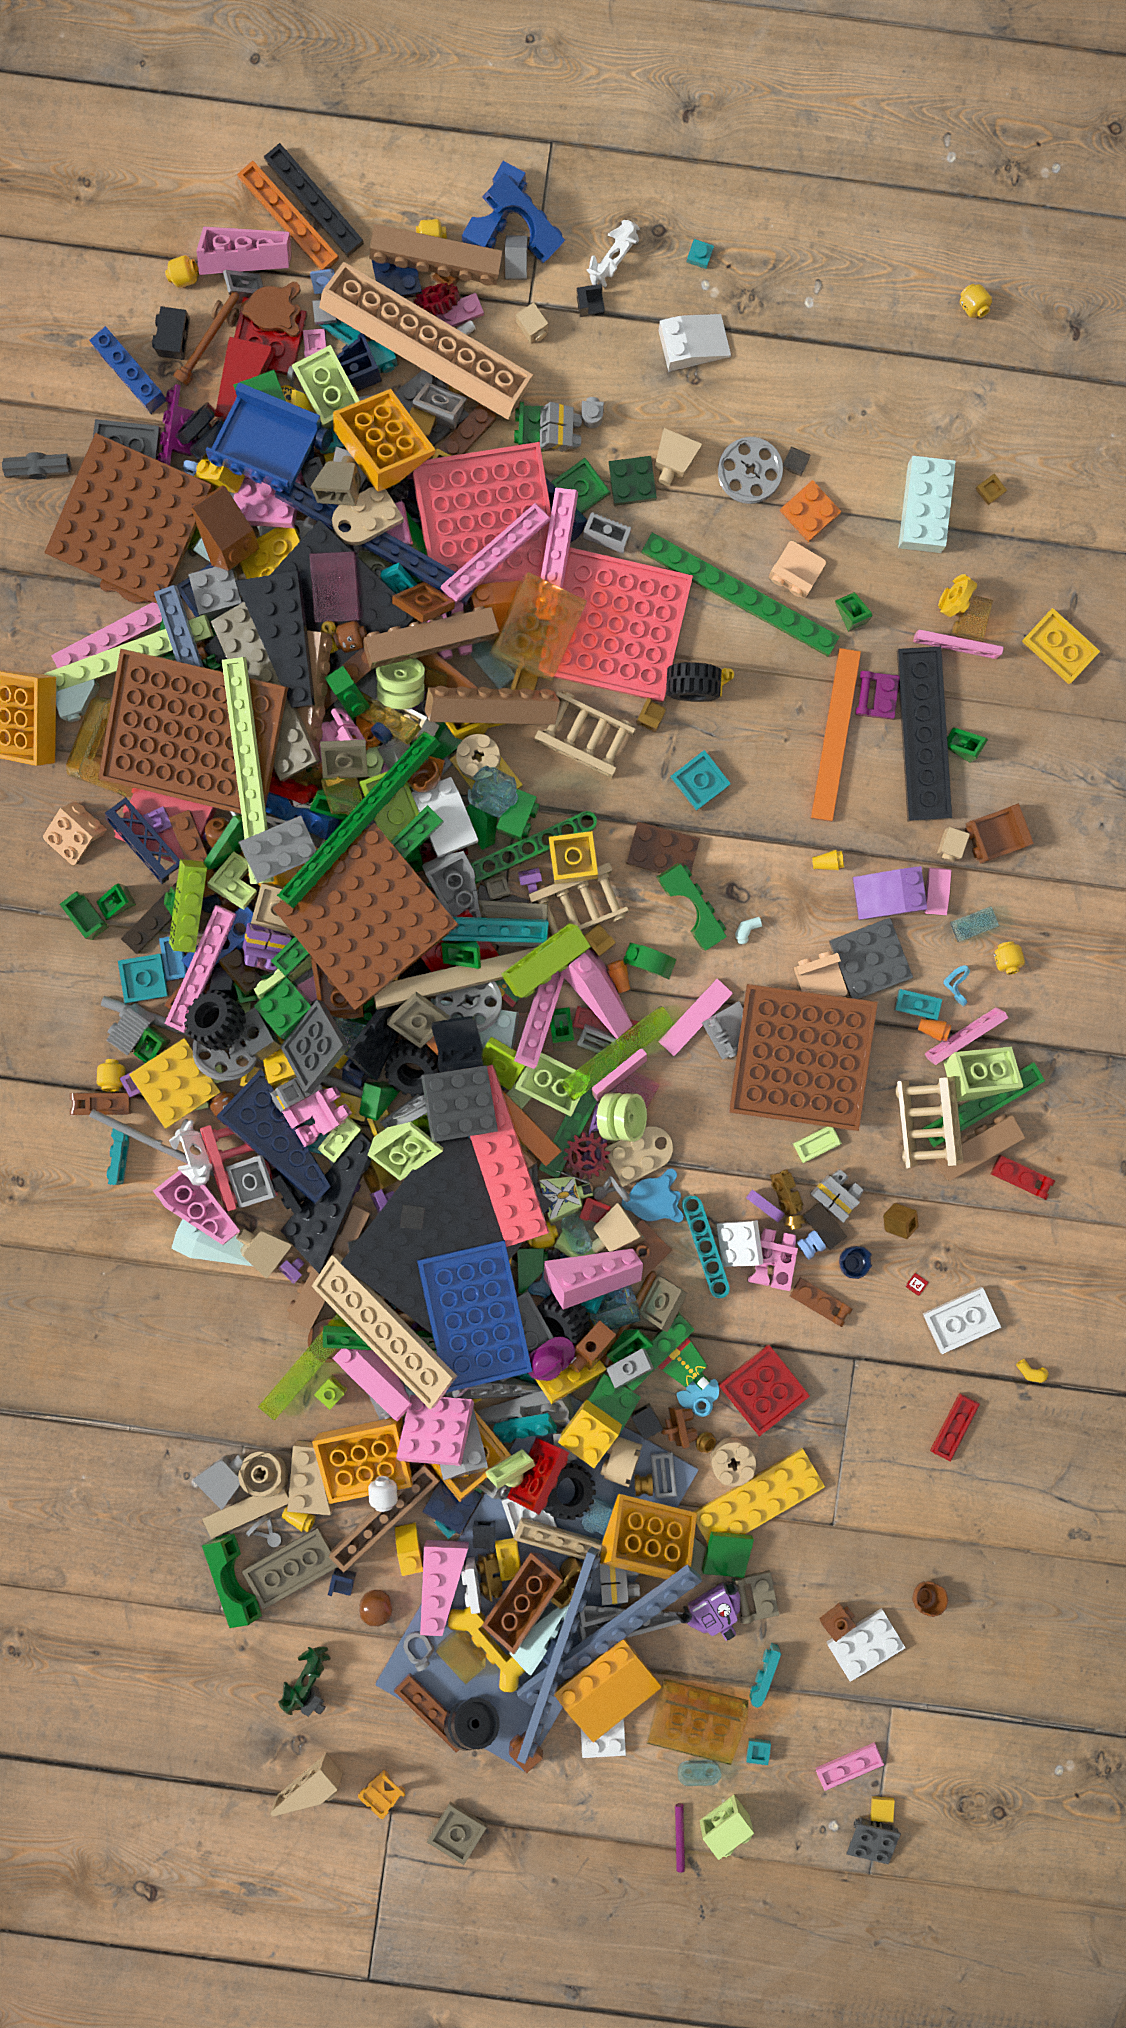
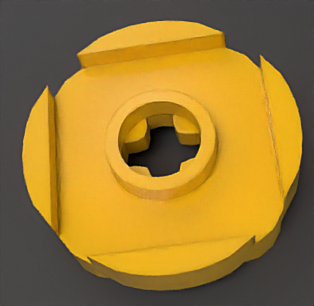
M965 574L956 577L952 581L955 584L951 589L947 587L939 600L938 608L947 617H952L959 611L965 612L970 605L969 599L976 590L977 583Z

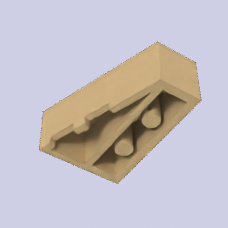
M296 1441L293 1445L287 1512L331 1515L334 1506L333 1503H328L313 1443L309 1441Z

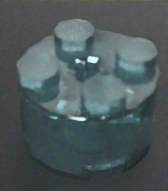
M484 766L474 775L473 779L476 781L472 790L468 789V800L471 805L499 818L510 806L516 804L518 794L516 793L514 777L488 766Z

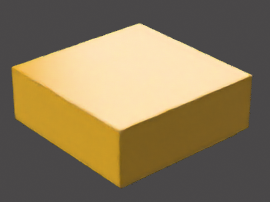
M872 1796L871 1821L893 1823L894 1798Z

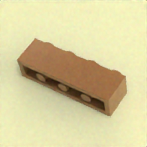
M1004 1113L993 1119L994 1122L988 1126L983 1124L974 1129L975 1133L969 1137L967 1135L962 1136L961 1143L964 1163L948 1166V1160L945 1158L934 1159L944 1178L951 1181L1025 1139L1013 1115L1005 1116Z

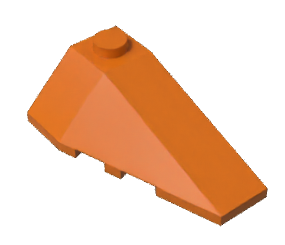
M540 579L477 585L469 600L471 609L473 610L480 606L485 608L492 607L500 633L506 627L518 620H523L524 617L535 612Z

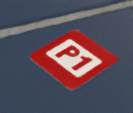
M914 1273L906 1284V1288L920 1296L928 1281Z

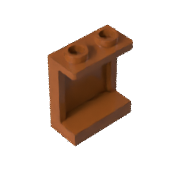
M1019 803L965 823V832L970 834L968 839L972 840L974 846L972 848L973 855L976 860H979L980 864L1034 844Z

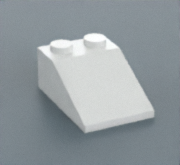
M721 314L684 315L660 320L658 331L668 372L731 357Z
M451 777L439 781L437 787L429 792H411L419 813L428 805L444 821L429 837L438 858L478 842L461 796Z

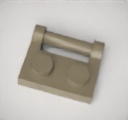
M770 1570L745 1575L744 1578H734L740 1594V1621L742 1624L779 1616ZM746 1584L751 1585L756 1611H749L744 1587Z

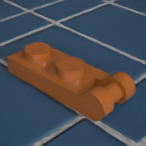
M70 1093V1100H72L70 1115H90L93 1109L105 1115L131 1114V1098L128 1093ZM81 1100H85V1108H81Z
M801 1277L789 1295L840 1327H843L845 1324L844 1319L853 1310L850 1306ZM835 1306L840 1308L837 1316L832 1314Z

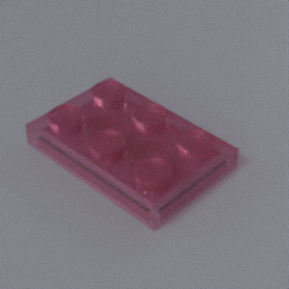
M355 551L309 554L315 622L360 620Z

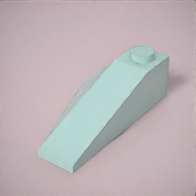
M182 1219L176 1231L171 1249L194 1259L252 1266L241 1254L240 1250L244 1244L236 1239L237 1235L222 1245Z
M570 1603L561 1609L553 1604L545 1610L514 1655L511 1652L509 1653L529 1675H532L546 1654L549 1638L553 1639L558 1634L561 1626L559 1622L560 1620L564 1621Z

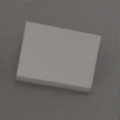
M427 382L414 398L412 404L414 408L435 415L438 424L455 430L467 398Z
M262 1155L226 1167L239 1208L276 1197Z

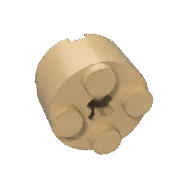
M474 734L466 737L458 745L456 760L460 771L464 776L474 781L480 782L492 778L500 766L501 757L498 746L490 737L484 734ZM476 754L483 756L481 762H478L477 759L473 760Z
M618 1436L607 1451L611 1455L609 1459L604 1461L600 1474L604 1475L606 1480L629 1487L631 1484L629 1480L634 1475L641 1453L637 1450H641L643 1445Z
M736 1437L724 1438L716 1444L711 1452L710 1462L713 1472L722 1484L740 1486L753 1478L756 1460L750 1446ZM732 1458L736 1460L735 1465L730 1464Z
M255 1452L247 1456L242 1462L243 1464L238 1474L242 1489L256 1497L267 1498L275 1496L288 1482V1470L285 1462L278 1455L267 1452ZM263 1471H266L264 1479L261 1478V1475H263Z

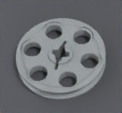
M745 437L731 443L724 450L718 465V478L722 489L732 499L746 504L759 503L769 498L777 490L783 474L782 459L776 448L766 440L757 437ZM747 445L750 448V453L741 455L738 451L739 446ZM761 450H768L771 453V458L762 460L759 457ZM727 460L733 461L736 465L735 469L732 471L726 470L723 466L724 462ZM753 466L755 468V474H746V467L751 468ZM768 470H773L777 473V478L770 481L766 478L765 473ZM732 481H738L741 483L742 488L739 491H733L730 489L729 484ZM757 485L761 487L763 493L760 496H753L750 489Z
M493 981L486 983L487 986L482 990L472 986L436 995V1006L448 1014L450 1019L454 1015H461L462 1017L483 1016L485 1022L480 1025L477 1024L480 1033L491 1027L498 1019L502 1007V996L498 985ZM444 997H450L453 1003L450 1006H444L441 1000ZM465 999L473 1000V1005L465 1004ZM486 999H495L497 1001L496 1006H486Z
M241 1038L235 1039L232 1046L227 1045L229 1058L228 1054L221 1048L219 1051L210 1050L199 1042L193 1041V1058L196 1066L206 1076L216 1080L231 1081L239 1079L254 1068L258 1059L249 1056L245 1047L241 1045V1042L244 1041ZM208 1052L211 1057L207 1060H202L199 1058V1054ZM244 1058L249 1063L248 1065L241 1067L237 1065L236 1062L237 1060ZM222 1064L228 1069L223 1073H219L215 1068Z
M424 1095L415 1098L392 1116L393 1119L398 1121L396 1125L411 1122L427 1113Z

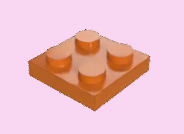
M812 480L780 509V512L810 542L841 513V510Z

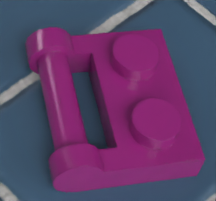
M861 671V691L856 715L893 720L895 717L899 676ZM870 681H876L873 709L867 708Z

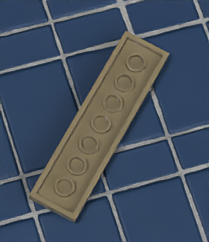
M245 602L211 621L227 659L245 657L249 678L281 685ZM287 697L274 761V768L280 781H285L320 762L297 708H291Z

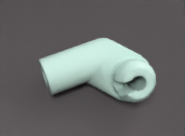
M760 917L742 921L735 932V938L739 944H746L751 930L762 927Z

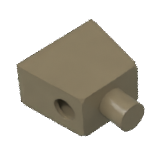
M343 456L341 462L329 461L324 465L311 485L317 503L356 506L361 476L355 460L350 456Z

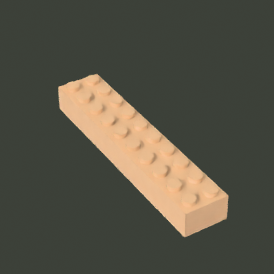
M345 262L342 263L322 291L319 308L506 419L510 418L527 392L533 374Z

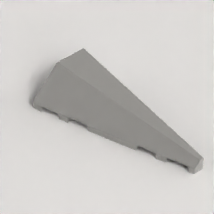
M543 1391L476 1411L487 1426L508 1421L509 1419L548 1413L557 1426L566 1427L574 1416L569 1394L551 1404Z
M585 1606L583 1612H579L577 1620H580L577 1628L579 1642L581 1643L626 1610V1608ZM661 1611L626 1637L629 1638L680 1624L681 1622L676 1615L677 1612Z

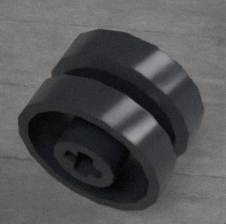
M206 402L191 414L175 435L183 445L190 443L196 438L190 446V452L197 459L206 454L207 447L212 448L225 422L223 417H218L211 422L216 414V409L209 402Z
M482 1698L461 1700L453 1704L444 1720V1731L448 1741L455 1748L462 1751L479 1750L491 1745L496 1739L500 1728L496 1708L489 1701Z

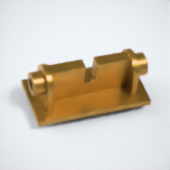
M785 1169L780 1171V1173L771 1174L772 1188L777 1193L780 1208L785 1215L797 1214V1212L803 1210L802 1205L804 1204L798 1190L792 1193L790 1189L796 1187L792 1173Z
M495 1552L487 1553V1557L477 1554L476 1569L478 1574L481 1575L482 1582L479 1583L480 1593L484 1598L492 1602V1596L493 1598H500L503 1592L501 1577H493L492 1575L500 1572L498 1559Z

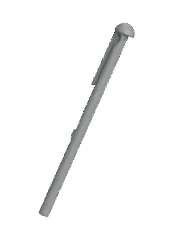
M94 1109L91 1111L89 1117L188 1164L185 1153L162 1144V1140H156ZM211 1170L210 1175L214 1177L213 1171Z

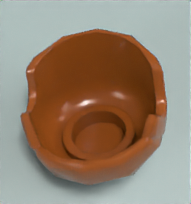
M428 759V762L423 763L407 781L408 785L413 790L421 793L435 789L440 781L437 763L432 759Z
M932 1581L919 1583L914 1589L912 1597L915 1608L920 1613L929 1617L941 1615L947 1609L949 1601L946 1590Z
M371 1590L365 1593L359 1605L362 1621L369 1626L379 1627L386 1624L392 1616L389 1595L381 1590Z

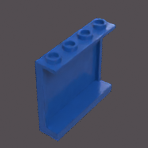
M239 382L235 389L236 400L212 448H206L208 460L217 467L224 466L229 468L237 475H246L256 483L261 484L263 482L268 484L278 492L285 491L290 493L313 446L315 435L322 427L320 415Z

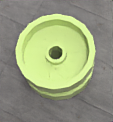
M416 658L377 667L376 692L378 700L383 705L393 709H408L419 705L423 701L425 694V668L423 664Z
M606 1093L601 1098L597 1111V1126L601 1136L606 1140L629 1142L638 1141L642 1137L647 1121V1109L643 1098L636 1093Z

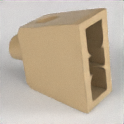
M664 428L655 468L662 471L658 481L663 485L670 486L673 477L683 479L699 455L702 443Z
M617 1203L594 1226V1230L599 1238L590 1243V1247L598 1254L606 1248L609 1252L626 1250L646 1239L623 1206Z
M258 1226L253 1233L242 1228L241 1232L236 1236V1239L244 1244L240 1250L241 1254L267 1279L291 1248L292 1244L287 1238L261 1226Z

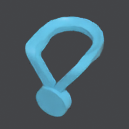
M967 965L958 967L944 980V985L955 995L954 998L962 1006H965L968 1002L960 994L957 986L970 973ZM965 971L964 975L952 987L949 984L957 974Z

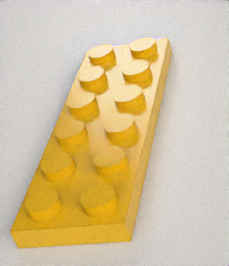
M801 1448L756 1474L747 1483L734 1487L693 1512L697 1513L696 1524L708 1543L711 1531L745 1535L825 1488L805 1451Z

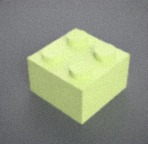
M735 1795L699 1820L702 1838L718 1860L731 1855L734 1848L741 1843H747L754 1834L750 1815Z

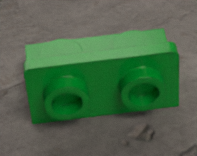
M520 402L519 409L515 408V422H519V430L514 432V443L523 445L540 442V429H542L540 427V419L543 406H524V402Z

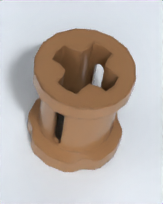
M220 300L216 301L212 309V319L216 318L224 306ZM232 309L224 321L231 328L235 326L238 320L239 309Z

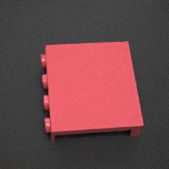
M132 788L133 796L130 803L142 816L162 806L165 807L169 818L190 810L201 838L205 833L206 824L213 819L217 810L215 807ZM125 805L123 808V813H125L123 818L130 819L131 811ZM132 823L134 834L145 835V827L142 824ZM173 828L159 833L158 835L179 859L185 860ZM114 830V833H116L114 837L124 841L120 837V835ZM147 840L146 848L149 851L159 852V843ZM161 856V858L175 864L171 857Z

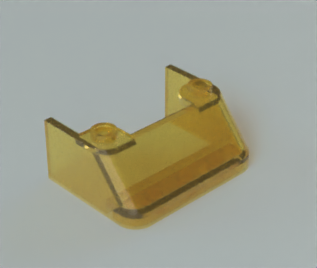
M97 696L91 699L66 763V772L74 779L125 797L126 793L122 790L99 782L100 765L93 761L108 722L112 698Z

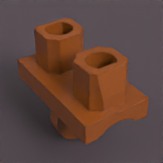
M676 1406L668 1407L670 1418L665 1419L666 1427H663L661 1434H668L669 1441L675 1440L676 1446H682L683 1449L690 1447L689 1443L698 1439L696 1429L693 1427L686 1429L685 1426L686 1421L693 1420L694 1418L692 1409Z

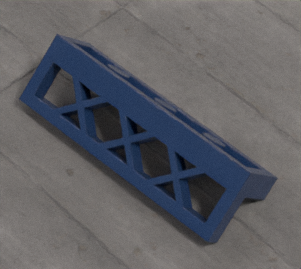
M125 797L105 812L107 822L161 884L168 881L169 875L179 868L180 859L130 801ZM126 805L131 811L130 819L120 818L116 812ZM132 823L142 824L145 827V835L134 834ZM147 840L157 841L159 843V852L149 851L146 848ZM161 856L171 857L175 864L165 870L160 864Z

